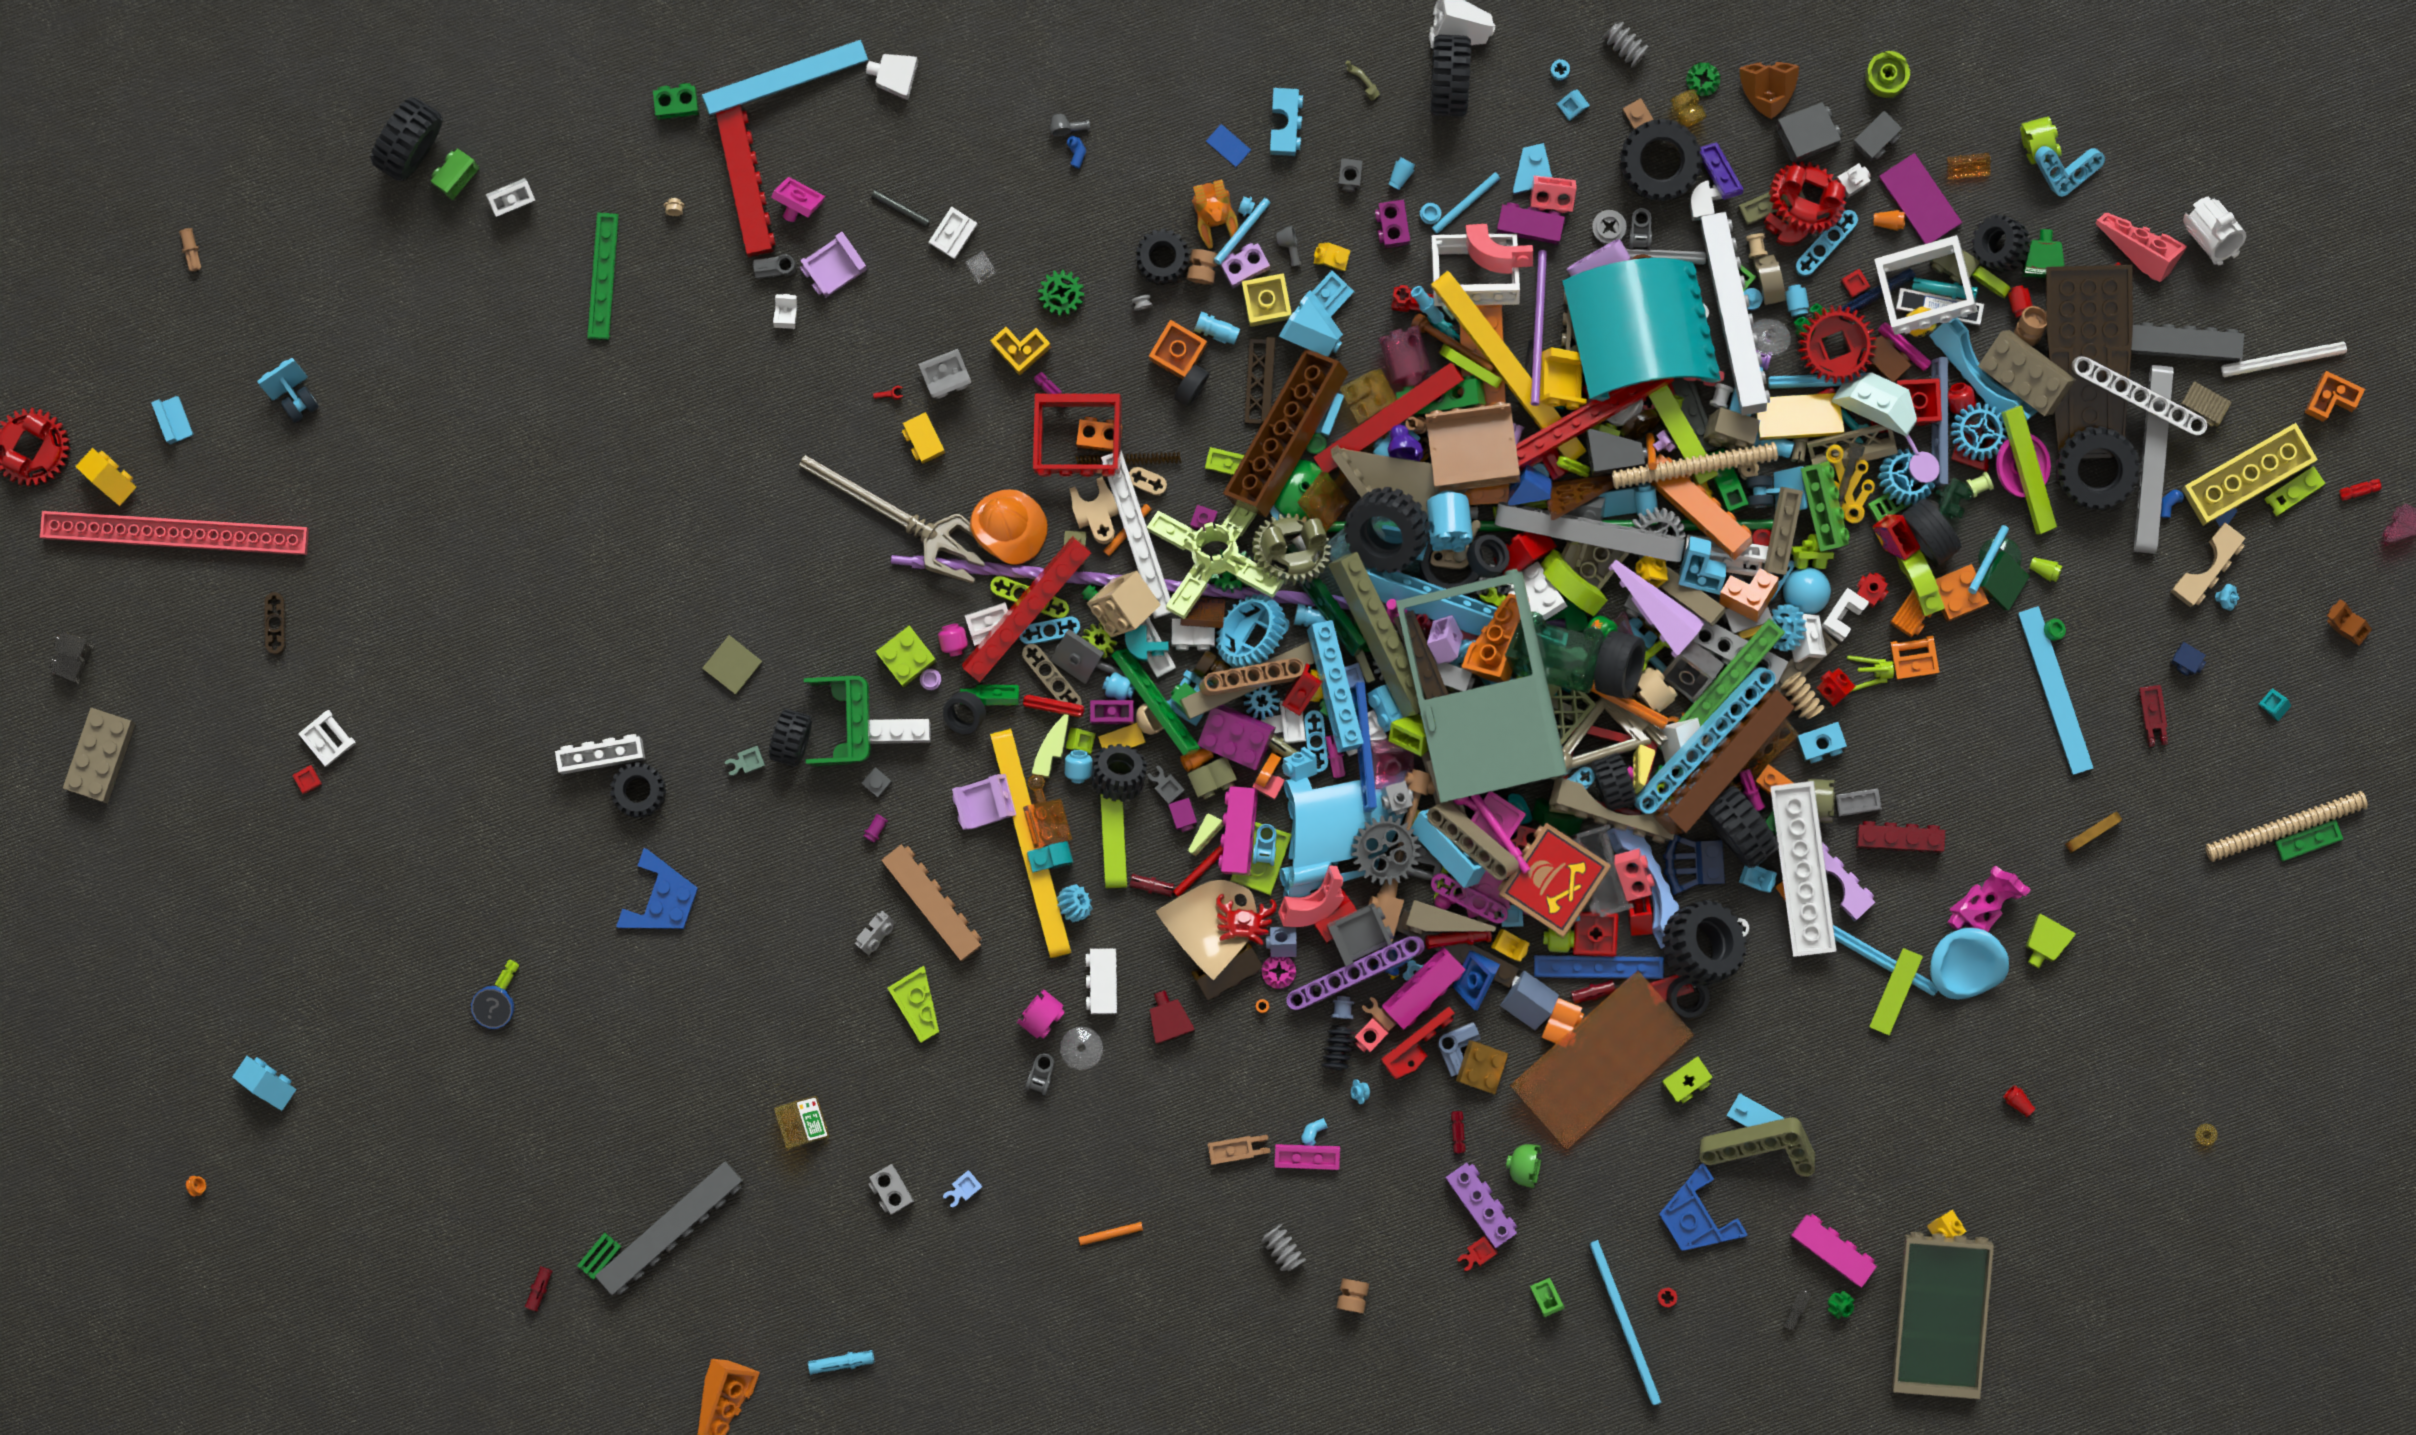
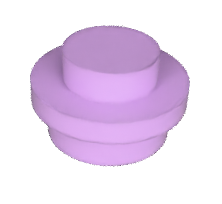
M927 669L922 672L920 683L927 690H935L941 684V676L938 671Z

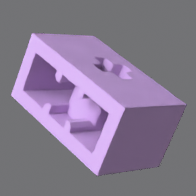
M1453 615L1435 620L1432 623L1427 645L1438 664L1452 662L1458 657L1463 634Z

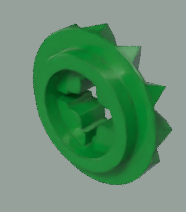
M1700 62L1692 66L1688 71L1686 82L1688 88L1694 94L1708 96L1718 89L1720 74L1717 68L1710 63ZM1706 71L1709 82L1705 81L1702 87H1700V79L1696 76H1702Z

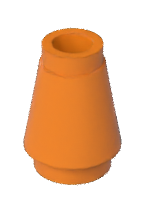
M1895 210L1874 213V226L1896 231L1904 229L1905 212Z
M1200 748L1194 754L1180 756L1182 765L1187 772L1198 769L1214 758L1213 753L1204 748Z

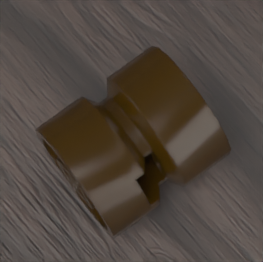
M1206 650L1192 673L1203 679L1210 673L1230 670L1231 666L1223 660L1217 661V656ZM1207 680L1209 685H1214L1213 681Z

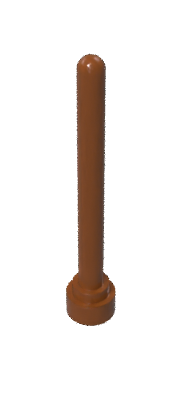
M1418 314L1413 319L1411 327L1417 332H1427L1488 371L1494 369V365L1433 327L1424 315Z

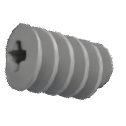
M1622 21L1613 25L1603 35L1602 39L1608 38V45L1615 43L1613 50L1621 49L1619 56L1627 55L1625 62L1633 61L1631 64V68H1633L1646 55L1648 46L1646 45L1641 48L1642 40L1640 39L1635 42L1636 34L1634 33L1629 36V27L1622 30L1624 24Z
M1281 1224L1267 1233L1261 1241H1269L1266 1247L1267 1250L1274 1248L1271 1256H1279L1276 1264L1284 1263L1280 1270L1290 1271L1306 1259H1298L1301 1251L1293 1252L1297 1245H1289L1292 1238L1291 1236L1284 1238L1287 1230H1279L1282 1226Z

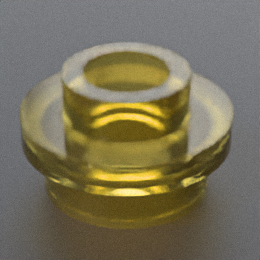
M2210 1124L2200 1125L2195 1132L2196 1140L2202 1145L2213 1144L2217 1139L2215 1127ZM2205 1130L2210 1132V1137L2208 1139L2203 1137V1132Z

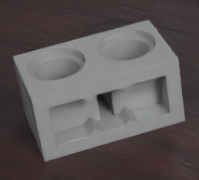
M893 1164L869 1177L871 1182L868 1184L873 1193H879L882 1198L879 1203L885 1213L889 1211L893 1215L914 1202ZM882 1175L889 1176V1186L881 1187L879 1185V1178ZM892 1194L900 1195L901 1203L899 1205L893 1206L890 1204L889 1199Z

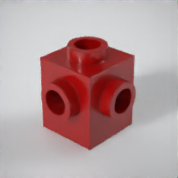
M1869 573L1867 577L1862 576L1857 584V587L1860 589L1856 594L1869 602L1867 605L1873 608L1877 601L1882 602L1888 593V590L1885 589L1888 585L1884 582L1886 579L1878 573H1874V575ZM1870 586L1874 587L1875 591L1870 590Z
M1838 668L1833 673L1830 670L1820 678L1822 683L1816 688L1834 707L1856 686Z

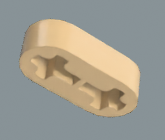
M1140 467L1130 470L1129 475L1134 487L1156 496L1162 495L1166 491V480L1162 476ZM1141 472V477L1147 480L1146 482L1138 480L1136 483L1132 475ZM1157 480H1160L1163 488H1158L1157 491H1154V486L1149 484V481L1156 483Z

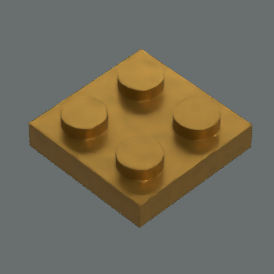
M1469 1040L1456 1081L1491 1094H1496L1508 1053Z

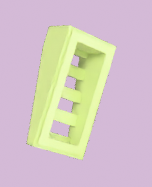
M1208 813L1189 848V852L1194 856L1199 854L1222 829L1223 821Z

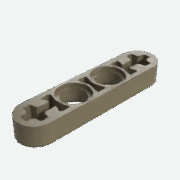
M1036 644L1026 645L1022 651L1024 660L1058 701L1068 702L1065 697L1063 700L1059 697L1065 695L1070 690L1072 693H1069L1068 696L1072 700L1076 698L1078 700L1076 704L1082 705L1079 695L1040 647ZM1036 649L1038 659L1040 660L1041 657H1044L1045 660H1042L1034 667L1032 664H1035L1036 661L1032 657L1029 659L1026 657L1028 655L1027 650ZM1044 664L1049 665L1052 669L1048 676H1042L1039 672L1040 667ZM1056 681H1062L1065 684V689L1060 693L1053 690V684Z

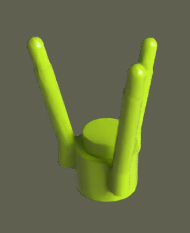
M1847 656L1848 660L1875 664L1874 667L1858 668V672H1874L1875 677H1879L1878 679L1856 685L1852 691L1878 683H1887V679L1894 676L1892 661L1886 662L1885 659Z

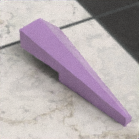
M1615 560L1609 566V570L1616 572L1621 579L1620 585L1623 588L1627 587L1633 595L1631 600L1650 625L1653 624L1661 634L1659 638L1662 642L1666 641L1673 650L1671 654L1676 658L1698 634L1705 622Z

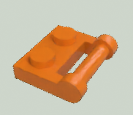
M1933 635L1926 636V639L1890 642L1896 680L1939 673ZM1927 647L1929 652L1900 657L1899 651Z

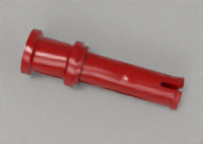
M1446 932L1426 935L1425 944L1427 949L1461 943H1466L1467 945H1473L1475 942L1481 941L1489 943L1491 942V932Z

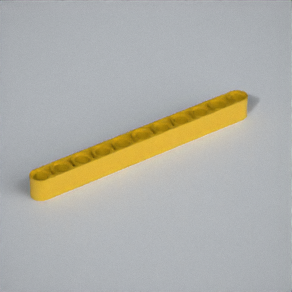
M1446 271L1430 284L1485 358L1494 365L1495 371L1538 427L1542 430L1562 419L1555 408L1548 406V403L1539 402L1538 406L1531 405L1532 378L1452 274ZM1577 437L1556 448L1561 456L1568 457L1571 460H1577L1586 452V449Z
M1007 729L992 733L990 735L1000 773L1006 774L1016 811L1013 821L1050 958L1069 954L1071 949L1062 915L1060 914V908L1057 907L1058 901L1050 871L1045 869L1032 873L1027 851L1042 848L1043 845L1012 730Z

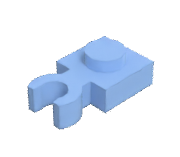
M968 1170L952 1184L956 1189L946 1192L943 1198L946 1199L949 1195H953L955 1201L950 1206L955 1207L958 1205L960 1197L968 1200L982 1188V1185Z

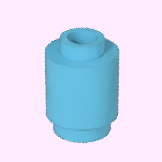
M1800 284L1789 286L1788 291H1785V297L1791 317L1808 314L1809 303L1806 288H1801Z

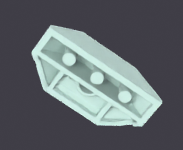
M1872 372L1842 384L1832 398L1833 403L1906 437L1917 422L1909 389Z

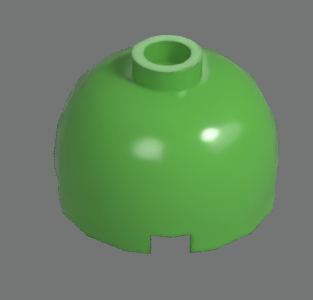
M1524 1144L1517 1147L1512 1156L1508 1155L1506 1168L1510 1169V1176L1517 1184L1525 1187H1535L1534 1183L1537 1182L1541 1159L1537 1158V1153L1542 1154L1541 1146Z

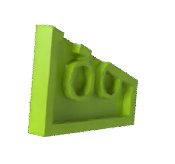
M922 966L888 987L889 992L921 1043L939 1033L925 966Z

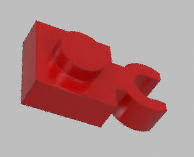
M1485 1235L1467 1248L1470 1254H1463L1457 1260L1460 1262L1462 1259H1467L1469 1265L1464 1270L1468 1271L1474 1266L1475 1261L1480 1266L1498 1252Z

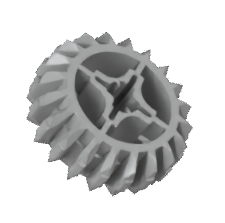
M1655 507L1653 513L1646 509V515L1643 516V514L1639 513V521L1633 519L1632 522L1635 526H1630L1631 528L1667 534V528L1672 526V536L1686 537L1685 532L1682 531L1684 525L1680 523V518L1678 516L1674 517L1673 511L1667 513L1666 508L1659 512V509ZM1658 522L1656 525L1650 526V524ZM1639 555V559L1643 558L1644 555Z

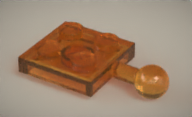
M1339 469L1340 475L1335 481L1332 480L1327 472H1321L1297 502L1310 519L1318 518L1321 520L1325 532L1328 531L1350 502L1340 490V487L1348 480L1341 469Z
M1037 774L1031 775L1028 779V786L1035 792L1037 804L1023 807L1034 849L1072 840L1062 800L1056 799L1046 802L1042 789L1045 781L1041 775Z

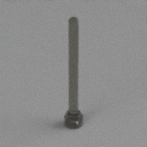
M1849 443L1846 450L1848 453L1847 457L1849 458L1839 487L1838 500L1840 507L1843 506L1856 461L1864 454L1865 447L1856 443Z

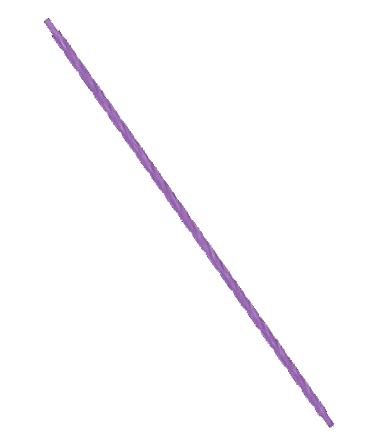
M892 555L891 564L910 565L912 568L926 569L924 567V556L905 557ZM936 557L937 561L955 571L963 568L967 573L1036 579L1044 570V568L1011 566L984 562L985 566L981 567L970 564L966 560ZM1075 571L1067 583L1105 586L1112 579L1122 575ZM1164 579L1168 592L1175 593L1183 582ZM1207 584L1206 589L1202 593V596L1229 597L1234 599H1246V596L1252 598L1253 594L1258 596L1260 594L1268 595L1253 587H1245L1241 591L1235 588L1234 593H1231V590L1227 588L1226 592H1223L1222 586L1216 589L1215 584ZM1281 590L1272 598L1277 603L1315 606L1304 592ZM1332 595L1339 603L1341 609L1350 610L1344 597ZM1382 602V604H1383V606H1384V608H1385V610H1386L1387 605H1386L1384 602ZM1564 619L1542 622V624L1550 627L1566 628Z

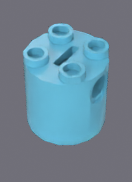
M1450 490L1442 491L1431 497L1426 503L1428 522L1430 523V543L1434 551L1453 549L1454 552H1462L1465 550V546L1471 543L1473 539L1469 499L1461 493H1455Z

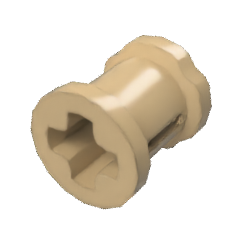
M1763 233L1746 237L1750 247V259L1768 255L1764 247L1763 239L1765 236Z

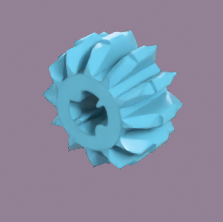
M1270 685L1265 690L1261 687L1259 691H1252L1253 695L1250 693L1245 695V697L1251 700L1244 701V705H1252L1246 711L1248 714L1255 711L1253 714L1255 719L1259 713H1261L1262 720H1265V713H1268L1272 718L1273 713L1270 709L1279 710V707L1273 703H1279L1280 698H1272L1276 696L1277 691L1274 690L1269 693ZM1265 697L1268 704L1266 706L1263 704V707H1259L1256 700Z
M1077 884L1062 889L1057 897L1059 902L1057 907L1061 909L1060 914H1064L1066 920L1070 919L1072 922H1077L1090 915V911L1093 909L1090 905L1092 900L1088 897L1089 893H1085L1084 887H1079Z

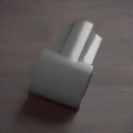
M785 254L779 257L754 260L753 264L756 279L782 275L791 276L797 270L796 261L791 256ZM790 260V269L782 270V263Z

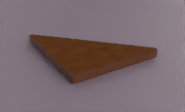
M1612 474L1553 481L1551 499L1545 500L1551 520H1556L1613 488Z

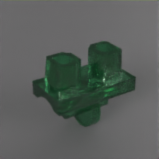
M1953 478L1950 485H1945L1943 492L1937 489L1936 494L1941 495L1938 504L1941 505L1939 509L1941 514L1951 519L1953 517L1962 518L1965 508L1958 506L1961 498L1969 500L1973 494V490L1967 486V483Z

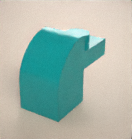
M1139 625L1135 630L1125 633L1127 649L1138 660L1148 661L1147 653H1152V656L1158 657L1164 656V653L1169 652L1168 642H1147L1146 625Z
M1068 841L1027 851L1032 873L1073 864Z

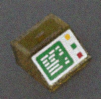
M817 1096L774 1108L787 1150L830 1137Z

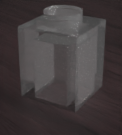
M984 251L965 262L977 283L996 273L995 268Z

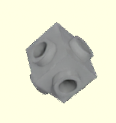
M1406 781L1381 789L1383 796L1381 797V803L1383 808L1387 809L1388 814L1395 812V815H1400L1408 812L1407 808L1413 806V794L1407 788Z

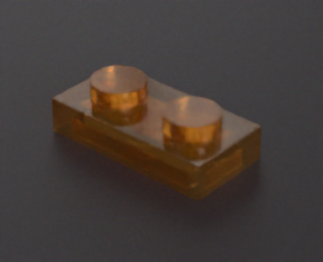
M1989 153L1947 157L1948 180L1991 175Z

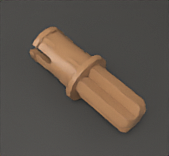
M183 229L179 233L184 248L182 252L185 253L188 268L190 271L200 270L201 263L197 251L199 247L196 246L193 229Z
M1409 417L1408 419L1411 421L1406 420L1405 425L1409 430L1417 434L1428 433L1425 418Z

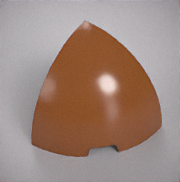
M1775 62L1773 66L1754 63L1739 68L1743 89L1753 106L1771 119L1779 114L1789 102L1794 92L1799 75V66Z

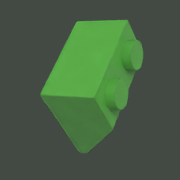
M459 149L455 152L451 151L445 158L446 163L442 168L438 167L431 176L432 184L451 200L455 199L480 169L471 157Z

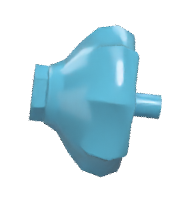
M2226 584L2222 591L2216 593L2215 599L2220 602L2223 608L2231 611L2237 605L2239 596L2235 586Z

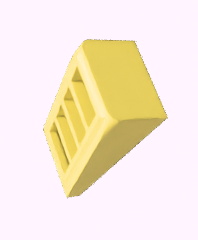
M1639 745L1633 755V787L1635 794H1639L1645 786L1655 755V750L1643 745Z

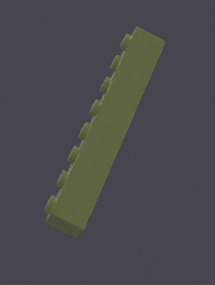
M1354 552L1338 558L1328 564L1402 716L1407 717L1420 713L1408 655L1358 553Z

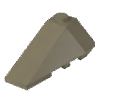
M1584 543L1574 571L1585 581L1601 589L1615 572L1614 570L1610 571L1609 566L1615 560L1622 563L1629 552Z

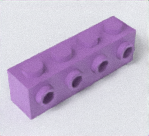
M1465 1163L1448 1175L1446 1180L1492 1245L1497 1248L1516 1234L1514 1229L1517 1226L1511 1217L1506 1219L1502 1213L1505 1209L1499 1200L1494 1201L1490 1196L1492 1190L1488 1184L1480 1182L1477 1177L1480 1173L1473 1164L1469 1166L1468 1163Z

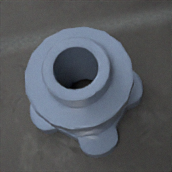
M1337 996V1000H1333L1335 1003L1334 1014L1331 1017L1353 1019L1351 1008L1354 1002L1350 1001V997Z

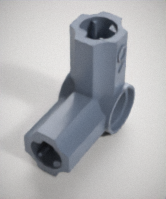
M1474 1022L1449 1033L1442 1034L1437 1039V1047L1441 1051L1451 1077L1459 1073L1463 1061L1460 1048L1468 1045L1469 1040L1476 1042L1481 1039ZM1445 1037H1449L1453 1041V1046L1448 1050L1442 1046V1040Z

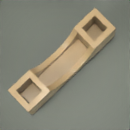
M2224 523L2209 541L2214 552L2211 568L2202 574L2185 573L2171 590V593L2189 607H2192L2194 604L2199 605L2206 597L2203 593L2207 587L2212 589L2219 580L2216 577L2221 570L2225 572L2232 563L2229 560L2233 554L2238 555L2245 545L2242 542L2245 537Z

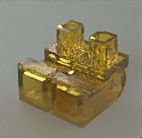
M1381 369L1368 372L1340 387L1348 405L1354 404L1350 409L1358 424L1364 423L1397 400Z

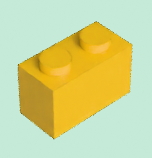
M926 412L903 423L905 429L901 431L907 442L911 440L914 446L911 451L916 461L920 459L922 464L945 453Z

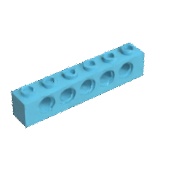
M1333 620L1312 624L1307 629L1318 676L1322 681L1321 688L1337 752L1358 749L1363 744V739Z

